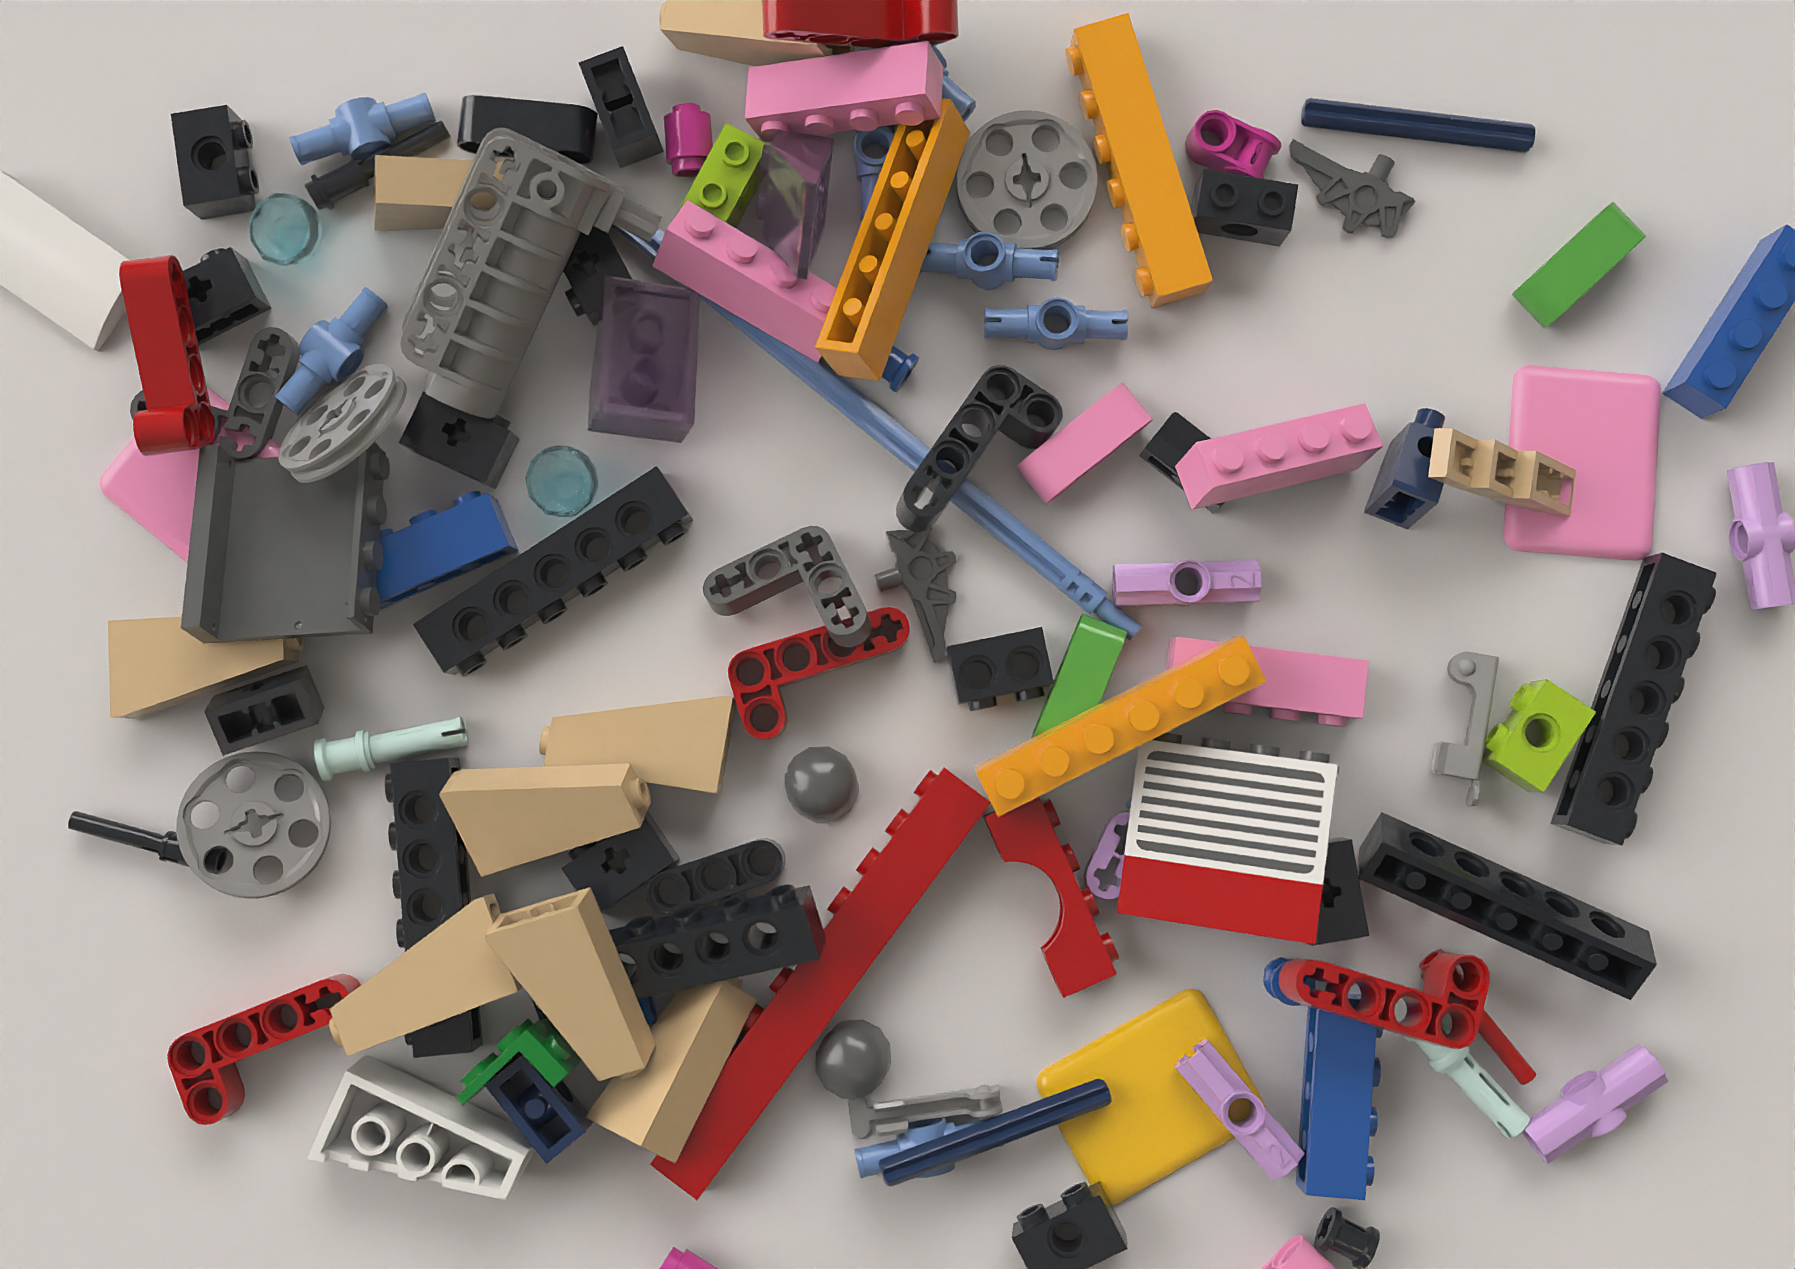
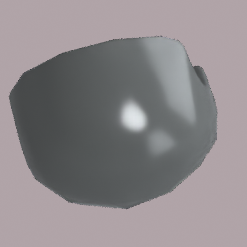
M829 746L809 747L793 757L785 773V788L791 805L801 816L815 823L835 822L849 813L859 793V784L852 764L846 755Z
M863 1019L846 1020L836 1024L823 1038L816 1051V1074L825 1089L841 1099L855 1100L858 1097L864 1098L871 1094L883 1082L891 1064L889 1041L879 1027Z

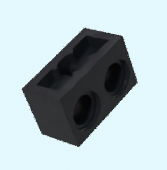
M621 46L579 62L578 64L619 167L623 168L663 153L664 150L624 47Z
M1042 627L951 645L946 648L957 704L968 703L970 711L998 706L996 697L1015 693L1017 702L1045 696L1043 687L1054 684ZM1027 653L1035 659L1037 670L1032 678L1020 679L1013 674L1011 660L1014 655ZM978 662L988 668L990 681L985 688L973 689L965 683L963 672L967 665Z

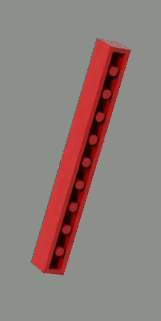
M943 767L938 775L932 770L928 771L913 792L920 797L910 813H907L902 808L899 810L884 831L891 836L890 840L881 852L873 847L856 868V871L862 875L861 879L852 891L843 886L828 906L827 910L833 916L824 927L826 940L820 959L797 964L794 969L789 966L783 967L768 987L775 992V995L767 1006L762 1008L756 1003L742 1028L746 1034L738 1045L732 1048L676 1163L657 1154L650 1165L695 1200L699 1199L990 805L991 802Z

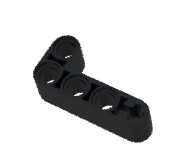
M996 365L990 367L983 373L907 482L896 505V516L899 523L904 528L913 532H923L930 529L941 516L998 431L1023 447L1029 449L1039 448L1052 437L1062 420L1063 412L1059 401L1053 395L1008 366ZM996 388L1005 395L1006 400L993 398L987 389ZM1034 414L1039 416L1046 426L1038 427L1033 425L1027 415ZM972 424L976 426L982 436L973 437L967 434L962 425ZM947 460L955 466L957 473L947 474L941 471L936 461ZM926 488L934 493L928 504L919 509L914 504L919 501Z

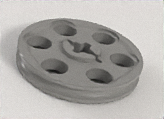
M1024 110L1010 112L984 124L967 142L957 168V199L965 220L975 233L985 231L995 233L1002 239L1003 243H1016L1017 247L1021 249L1051 250L1073 237L1087 220L1097 191V168L1093 154L1085 139L1064 120L1040 111ZM1044 129L1051 130L1058 137V146L1049 152L1038 150L1032 141V137L1036 132ZM995 134L1005 135L1011 140L1012 150L1005 156H994L986 148L987 140ZM1023 157L1026 159V170L1029 173L1030 179L1039 181L1033 184L1032 192L1030 193V208L1027 207V196L1022 185H1014V182L1020 181L1023 171ZM1070 166L1078 167L1085 173L1086 182L1078 189H1069L1061 183V171ZM975 176H984L992 182L994 189L985 198H975L967 191L966 185L968 181ZM1057 208L1065 213L1067 224L1059 231L1047 230L1041 223V214L1047 209ZM1002 213L1014 214L1018 217L1021 228L1014 235H1001L994 227V220Z
M384 363L369 365L348 375L321 395L295 422L280 447L278 455L280 465L290 471L292 477L301 483L318 481L342 469L369 448L394 420L406 397V383L399 376H396L394 370L389 365Z
M244 752L215 762L199 774L191 783L178 810L176 824L177 840L187 865L207 885L219 892L234 897L247 899L264 898L291 889L303 881L315 869L329 841L331 818L328 803L320 785L305 768L293 760L278 754ZM245 766L253 770L255 774L253 786L245 792L238 793L230 790L226 782L228 773L236 767ZM287 776H295L301 779L304 784V791L301 797L292 802H284L278 799L275 789L279 780ZM202 802H211L219 809L217 823L207 829L195 827L191 821L193 808ZM256 812L260 819H273L283 815L282 818L268 821L269 824L262 826V835L259 837H253L250 831H235L248 823L247 815ZM301 821H309L318 829L316 841L306 848L294 846L289 838L291 828ZM229 831H235L231 834L226 835V833ZM226 848L233 854V865L225 874L213 875L205 867V858L213 849ZM266 857L277 858L283 865L281 878L277 882L267 885L257 881L254 873L257 863Z

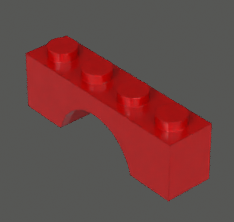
M1039 796L999 817L995 811L983 815L1001 859L1004 862L1027 863L1041 869L1056 888L1060 905L1058 922L1052 935L1040 949L1061 996L1065 998L1117 975L1112 962L1120 959L1109 933L1106 932L1100 935L1092 917L1100 914L1090 889L1080 890L1073 873L1080 870V866L1070 844L1067 843L1061 846L1054 828L1060 826L1061 823L1051 800L1041 801Z

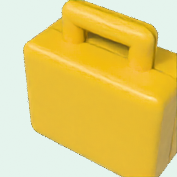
M1185 989L1044 1068L1037 1077L1036 1085L1042 1099L1095 1079H1101L1106 1082L1112 1100L1108 1106L1057 1124L1090 1186L1100 1181L1112 1205L1121 1203L1235 1138L1174 1067L1185 1054L1191 1058L1195 1054L1192 1048L1203 1039H1207L1265 1106L1262 1097L1204 994L1199 990ZM1240 1098L1231 1103L1228 1109L1230 1120L1236 1122L1247 1118L1251 1110L1249 1099Z

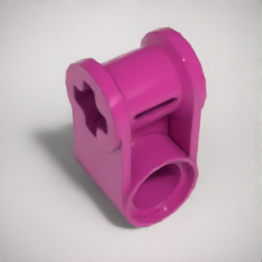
M1211 110L1202 114L1188 133L1185 141L1186 153L1196 164L1214 171L1265 179L1263 174L1272 155L1278 154L1282 143L1275 135L1263 129L1252 127L1219 110ZM1205 130L1212 131L1218 136L1220 145L1210 146L1206 144L1201 138L1200 132ZM1253 154H1255V157H1254L1252 163H1250Z

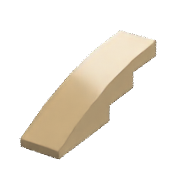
M1439 428L1434 431L1428 477L1457 489L1538 512L1570 516L1576 470L1536 450L1518 451L1495 439L1476 440L1453 428ZM1562 478L1572 479L1569 506L1560 502L1559 495Z

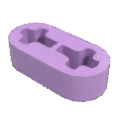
M1118 812L1108 819L1085 867V884L1099 898L1113 899L1119 896L1126 843L1121 854L1115 852L1120 836L1114 833V828L1117 824L1125 826L1129 821L1130 812ZM1112 856L1118 858L1113 869V874L1119 877L1116 886L1108 884L1104 890H1100L1098 888L1100 880L1094 877V872L1097 867L1106 869Z

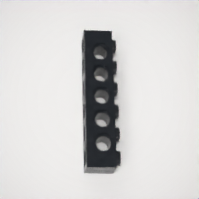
M656 466L415 622L413 626L443 673L456 675L460 672L462 677H465L483 667L487 663L484 656L499 646L504 651L524 640L528 636L525 629L539 620L543 624H547L560 617L568 610L565 603L577 595L581 594L583 598H587L604 588L608 584L605 577L620 567L624 572H627L641 564L648 558L645 551L660 541L666 546L681 538L688 532L685 525L693 521L664 474ZM636 512L648 513L650 523L647 530L639 535L629 534L626 528L628 518ZM595 538H606L609 543V551L606 557L600 561H590L587 556L589 543ZM558 563L566 564L569 572L567 581L560 587L551 588L547 582L549 569ZM524 589L528 596L526 608L518 614H511L507 607L509 595L515 590ZM482 615L487 622V631L481 639L473 641L467 633L468 623L473 617Z
M1665 553L1648 556L1642 560L1591 709L1596 711L1580 737L1550 824L1610 845L1623 846L1624 840L1632 835L1637 824V813L1634 811L1640 794H1643L1648 789L1652 781L1653 768L1650 765L1656 749L1662 746L1668 735L1669 723L1666 722L1671 704L1679 699L1684 689L1685 679L1682 677L1686 661L1694 655L1700 642V633L1697 630L1702 615L1711 608L1716 596V589L1713 587L1717 575L1716 572ZM1665 600L1669 601L1675 609V618L1672 623L1665 619L1662 612ZM1651 644L1657 648L1660 654V661L1656 668L1649 664L1646 656L1647 649ZM1635 689L1639 690L1644 697V707L1640 713L1636 712L1631 705V695ZM1620 734H1623L1629 743L1628 753L1623 758L1615 750V741ZM1605 779H1608L1613 786V796L1608 803H1604L1599 795L1600 784Z
M459 758L390 763L391 774H386L385 795L387 801L393 803L394 822H390L388 829L389 844L392 851H397L398 870H395L392 876V887L395 898L401 899L402 918L398 919L396 924V937L399 947L405 948V952L471 903L467 848L439 795L452 773L460 770ZM422 796L428 797L434 806L433 815L426 823L419 820L415 814V804ZM425 844L431 845L438 855L437 864L431 871L423 868L418 858L419 851ZM428 892L435 894L442 904L441 913L436 919L427 916L422 907L423 899ZM480 1006L405 1034L406 1044L408 1046L412 1045L413 1058L469 1053L481 1047L483 1041Z
M1383 812L1380 813L1359 848L1360 880L1628 1000L1634 997L1657 966L1648 930Z
M790 884L777 886L769 890L765 895L749 899L745 895L732 896L720 902L718 906L700 909L696 905L687 906L677 910L672 916L654 920L652 916L639 917L628 922L624 927L609 930L618 954L628 955L635 962L631 964L621 960L637 999L819 960L826 940L810 885L794 888ZM756 923H768L775 928L776 932H763L756 926ZM719 933L725 936L729 943L716 942L709 934ZM663 944H673L677 946L682 953H672L668 951ZM532 999L539 1020L548 1019Z

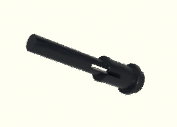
M441 120L359 163L353 158L350 162L319 178L314 174L311 176L312 181L304 185L319 210L325 207L331 210L334 208L332 203L363 187L370 186L368 179L374 177L375 155L413 157L451 136Z
M74 811L69 818L68 828L71 830L158 853V856H160L159 860L169 861L189 867L182 856L177 833L174 831H168L165 835L79 811ZM216 848L208 853L205 858V867L209 873L218 875L221 872L227 858L226 848Z

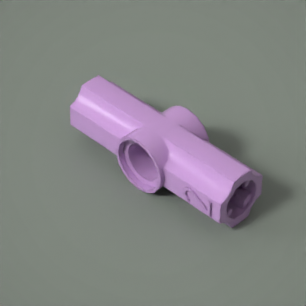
M1774 462L1756 463L1729 469L1727 474L1735 519L1731 522L1729 528V542L1734 556L1743 562L1751 610L1795 604V581L1790 553L1795 549V525L1791 516L1782 511Z
M1188 559L1179 563L1113 565L1112 596L1115 607L1176 605L1184 607L1192 604L1260 601L1262 582L1258 560L1198 562ZM1178 572H1189L1195 577L1197 589L1194 595H1183L1177 590L1174 581Z
M1203 1039L1192 1048L1195 1054L1191 1058L1185 1054L1174 1067L1272 1181L1286 1176L1298 1165L1305 1153L1207 1039ZM1240 1098L1249 1099L1251 1110L1247 1118L1236 1122L1230 1120L1228 1109L1231 1103Z
M1637 1044L1601 1070L1587 1071L1571 1079L1561 1089L1560 1094L1562 1096L1530 1117L1529 1124L1522 1131V1134L1541 1159L1549 1164L1588 1136H1601L1617 1128L1626 1119L1627 1113L1625 1111L1668 1082L1665 1075L1666 1072L1645 1046Z

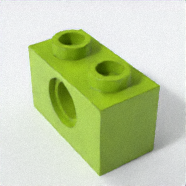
M725 123L681 204V208L688 200L737 228L772 163L768 144Z
M1548 679L1531 681L1530 684L1524 683L1521 685L1509 702V707L1513 710L1503 724L1498 723L1491 729L1485 740L1484 747L1487 749L1483 754L1482 762L1527 792L1544 793L1596 713V711ZM1531 721H1534L1541 730L1540 741L1535 746H1532L1525 736L1526 727Z

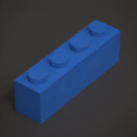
M1786 224L1760 240L1662 392L1663 395L1701 419L1727 408L1795 302L1794 228Z
M480 491L469 492L453 501L455 507L441 513H437L436 510H428L410 518L409 522L411 525L396 532H393L391 528L380 530L379 542L384 556L383 566L381 570H377L376 589L380 596V610L518 552V547L498 500L488 493L481 495Z
M1348 994L1349 1004L1352 1008H1355L1361 1000V995ZM1308 1007L1298 1143V1146L1305 1154L1297 1165L1296 1185L1308 1196L1365 1200L1366 1186H1371L1374 1180V1160L1372 1156H1368L1369 1136L1374 1137L1376 1135L1378 1125L1376 1107L1372 1106L1373 1087L1379 1086L1381 1078V1064L1379 1058L1375 1057L1376 1038L1382 1037L1383 1029Z

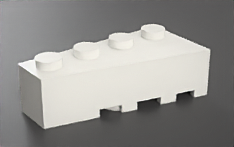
M365 1055L345 1071L307 1159L323 1163L327 1160L347 1163L348 1168L366 1172L370 1169L398 1174L397 1178L414 1182L418 1179L442 1183L444 1188L506 1200L521 1181L535 1149L516 1125L470 1103H465L462 1106L455 1096Z

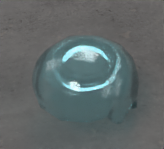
M273 193L269 195L268 198L263 199L256 205L248 221L250 241L262 259L277 265L291 266L304 262L314 256L322 241V222L317 211L306 200L296 195L286 193Z
M554 445L543 449L541 453L537 454L530 461L525 477L530 499L545 514L557 517H573L580 514L594 502L599 488L597 467L587 454L572 446Z

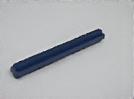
M1315 98L1306 99L1301 112V123L1306 127L1518 152L1529 151L1533 147L1536 134L1535 126L1527 123Z
M1095 1079L882 1158L879 1161L882 1179L887 1186L892 1187L1108 1106L1112 1101L1109 1088L1104 1080Z

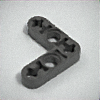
M268 327L255 334L228 411L211 406L215 428L214 441L221 432L222 417L228 418L223 427L236 432H242L246 426H249V434L255 437V442L252 446L244 445L242 451H236L238 447L237 442L220 436V446L235 459L255 458L262 452L268 441L273 438L283 408V404L274 396L295 373L300 357L297 341L280 328ZM279 341V344L285 348V353L283 356L275 355L272 360V357L266 353V348L268 345L276 346ZM259 366L266 370H269L270 367L271 370L279 373L277 379L263 372H257ZM261 382L268 383L272 390V397L269 403L262 407H253L249 401L251 388ZM143 390L135 395L131 402L130 414L132 420L137 412L147 409Z
M818 526L801 528L716 569L708 575L703 584V594L713 611L721 616H731L804 582L830 637L836 644L842 647H853L865 641L871 633L872 623L866 607L829 534L825 529ZM811 545L816 546L823 560L822 563L816 566L806 549ZM771 562L781 564V570L775 577L771 579L758 578L759 570L764 565ZM747 575L752 583V586L748 588L743 579ZM838 577L842 579L840 588L834 593L822 594L818 592L819 585L826 578ZM730 586L732 594L728 597H723L721 590L724 587ZM844 605L854 622V625L849 628H845L836 610Z

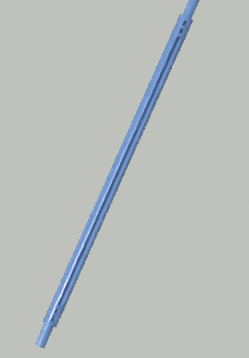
M611 225L655 260L665 234L662 230L658 228L655 236L653 235L649 243ZM690 289L914 472L917 470L930 451V448L843 377L837 375L822 360L818 363ZM945 460L936 461L941 471L947 474L957 473V470ZM965 479L951 499L954 505L1088 614L1095 612L1108 624L1127 631L1126 638L1129 641L1136 635L1142 626L1119 607H1115L1114 603L1105 597L1108 593L970 480Z

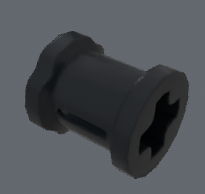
M1331 1207L1319 1223L1314 1244L1316 1248L1322 1251L1331 1249L1352 1260V1266L1357 1269H1365L1376 1253L1380 1232L1372 1226L1363 1228L1343 1218L1340 1210Z

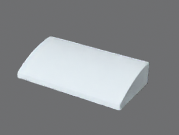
M0 170V285L82 342L99 351L126 314L119 279V267L123 261H129L130 259Z

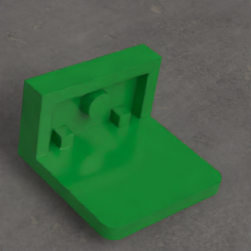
M527 1018L496 1045L502 1053L500 1056L492 1052L460 1080V1083L466 1089L456 1099L463 1106L481 1092L485 1085L500 1074L520 1053L553 1087L569 1074L582 1059L549 1019L533 1023Z

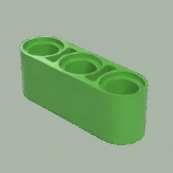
M1612 202L1511 295L1543 328H1546L1635 248L1646 235Z
M1082 613L1031 738L1100 704L1124 644L1127 631Z

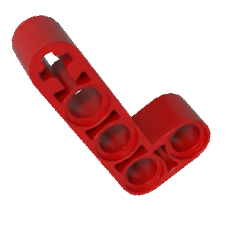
M762 0L763 36L767 39L877 49L929 41L932 47L959 36L957 0Z
M174 255L123 261L119 267V279L147 407L146 410L139 411L134 415L133 432L137 447L144 456L196 450L210 445L215 437L214 419L182 267Z
M882 607L869 611L868 614L872 623L871 632L881 628V620L884 618H890L892 624L900 623L902 629L896 632V641L888 643L885 636H878L870 639L874 649L864 651L863 641L861 644L856 645L854 652L847 657H838L831 653L829 647L831 637L825 625L737 653L729 663L728 678L745 730L751 736L761 740H771L780 736L788 723L787 710L780 687L900 650L908 642L910 635V624L906 615L893 607ZM851 617L842 620L845 628L854 625ZM797 645L804 646L810 652L808 666L796 672L787 669L784 664V656L787 650ZM747 660H758L764 667L762 680L753 686L744 685L739 678L740 666ZM762 705H771L778 713L777 725L769 732H760L753 724L752 717L754 711Z
M1452 953L1437 955L1430 962L1422 991L1320 960L1296 958L1288 961L1279 973L1281 992L1287 999L1295 1003L1428 1044L1453 1049L1468 1047L1475 1040L1490 985V973L1482 959L1474 955ZM1460 965L1464 977L1462 984L1457 988L1453 981V972L1455 967ZM1307 975L1310 979L1327 983L1325 991L1310 989L1309 986L1303 984L1304 976ZM1354 984H1357L1361 991V1000L1355 1008H1352L1348 1001V992ZM1402 998L1406 1003L1407 1013L1404 1019L1398 1022L1394 1012L1397 1002ZM1448 1013L1452 1020V1028L1444 1036L1441 1030V1021L1443 1016Z
M347 974L333 975L175 1039L168 1050V1065L189 1118L197 1124L209 1125L238 1111L244 1102L245 1089L235 1062L329 1025L330 1019L333 1018L330 1008L337 1003L318 1010L315 1001L339 992L342 999H344L361 986L359 981ZM285 1004L290 1005L297 1013L298 1021L295 1028L287 1026L282 1020L281 1012ZM239 1023L245 1024L251 1031L252 1039L249 1046L242 1044L237 1038L236 1030ZM194 1041L200 1043L205 1049L206 1057L203 1064L197 1062L192 1056L191 1047ZM210 1087L220 1092L223 1100L221 1109H216L210 1104L208 1100Z

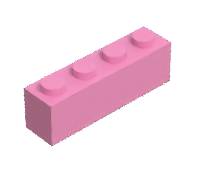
M929 41L749 67L744 119L763 142L783 143L790 138L805 136L828 137L835 132L850 130L872 131L880 126L895 124L918 125L925 120L941 118L943 66Z
M687 200L667 227L652 266L818 363L822 355L817 351L815 345L837 288Z
M1363 403L1196 442L1177 463L1175 468L1190 507L1194 510L1357 470L1380 450L1383 444L1368 408Z
M1182 637L1170 639L1166 670L1221 642ZM1249 646L1267 682L1224 703L1222 708L1223 713L1251 716L1252 707L1270 709V718L1286 721H1299L1300 713L1318 715L1317 724L1347 727L1348 719L1363 718L1369 660Z

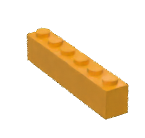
M1129 13L1074 28L1070 47L1065 50L1066 60L1071 75H1079L1083 91L1079 93L1083 115L1086 120L1093 119L1097 132V135L1093 136L1094 150L1100 164L1106 163L1111 180H1107V190L1111 204L1114 208L1120 207L1125 224L1121 225V236L1128 253L1132 251L1135 253L1139 266L1134 271L1138 291L1142 297L1148 296L1151 308L1203 294L1207 291L1213 279Z
M942 98L940 119L925 120L918 125L898 124L815 345L817 351L839 376L874 381L881 380L970 135L969 129L951 99Z
M1233 636L975 766V772L999 817L1267 681L1245 637Z

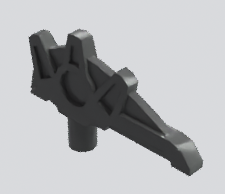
M1292 139L1289 145L1291 158L1297 164L1304 167L1312 181L1321 191L1316 196L1318 203L1322 206L1331 203L1345 216L1342 226L1345 232L1352 234L1361 224L1380 226L1382 237L1391 238L1395 236L1399 218L1416 201L1400 191L1395 192L1385 182L1395 164L1393 159L1379 154L1369 173H1361L1336 163Z
M932 527L923 532H913L910 530L886 531L890 549L895 553L897 562L895 563V568L875 574L877 586L880 592L901 585L903 589L908 591L933 662H938L946 651L944 630L947 605L954 604L956 600V592L948 589L946 569L957 562L956 555L953 551L940 552L927 538L933 529Z

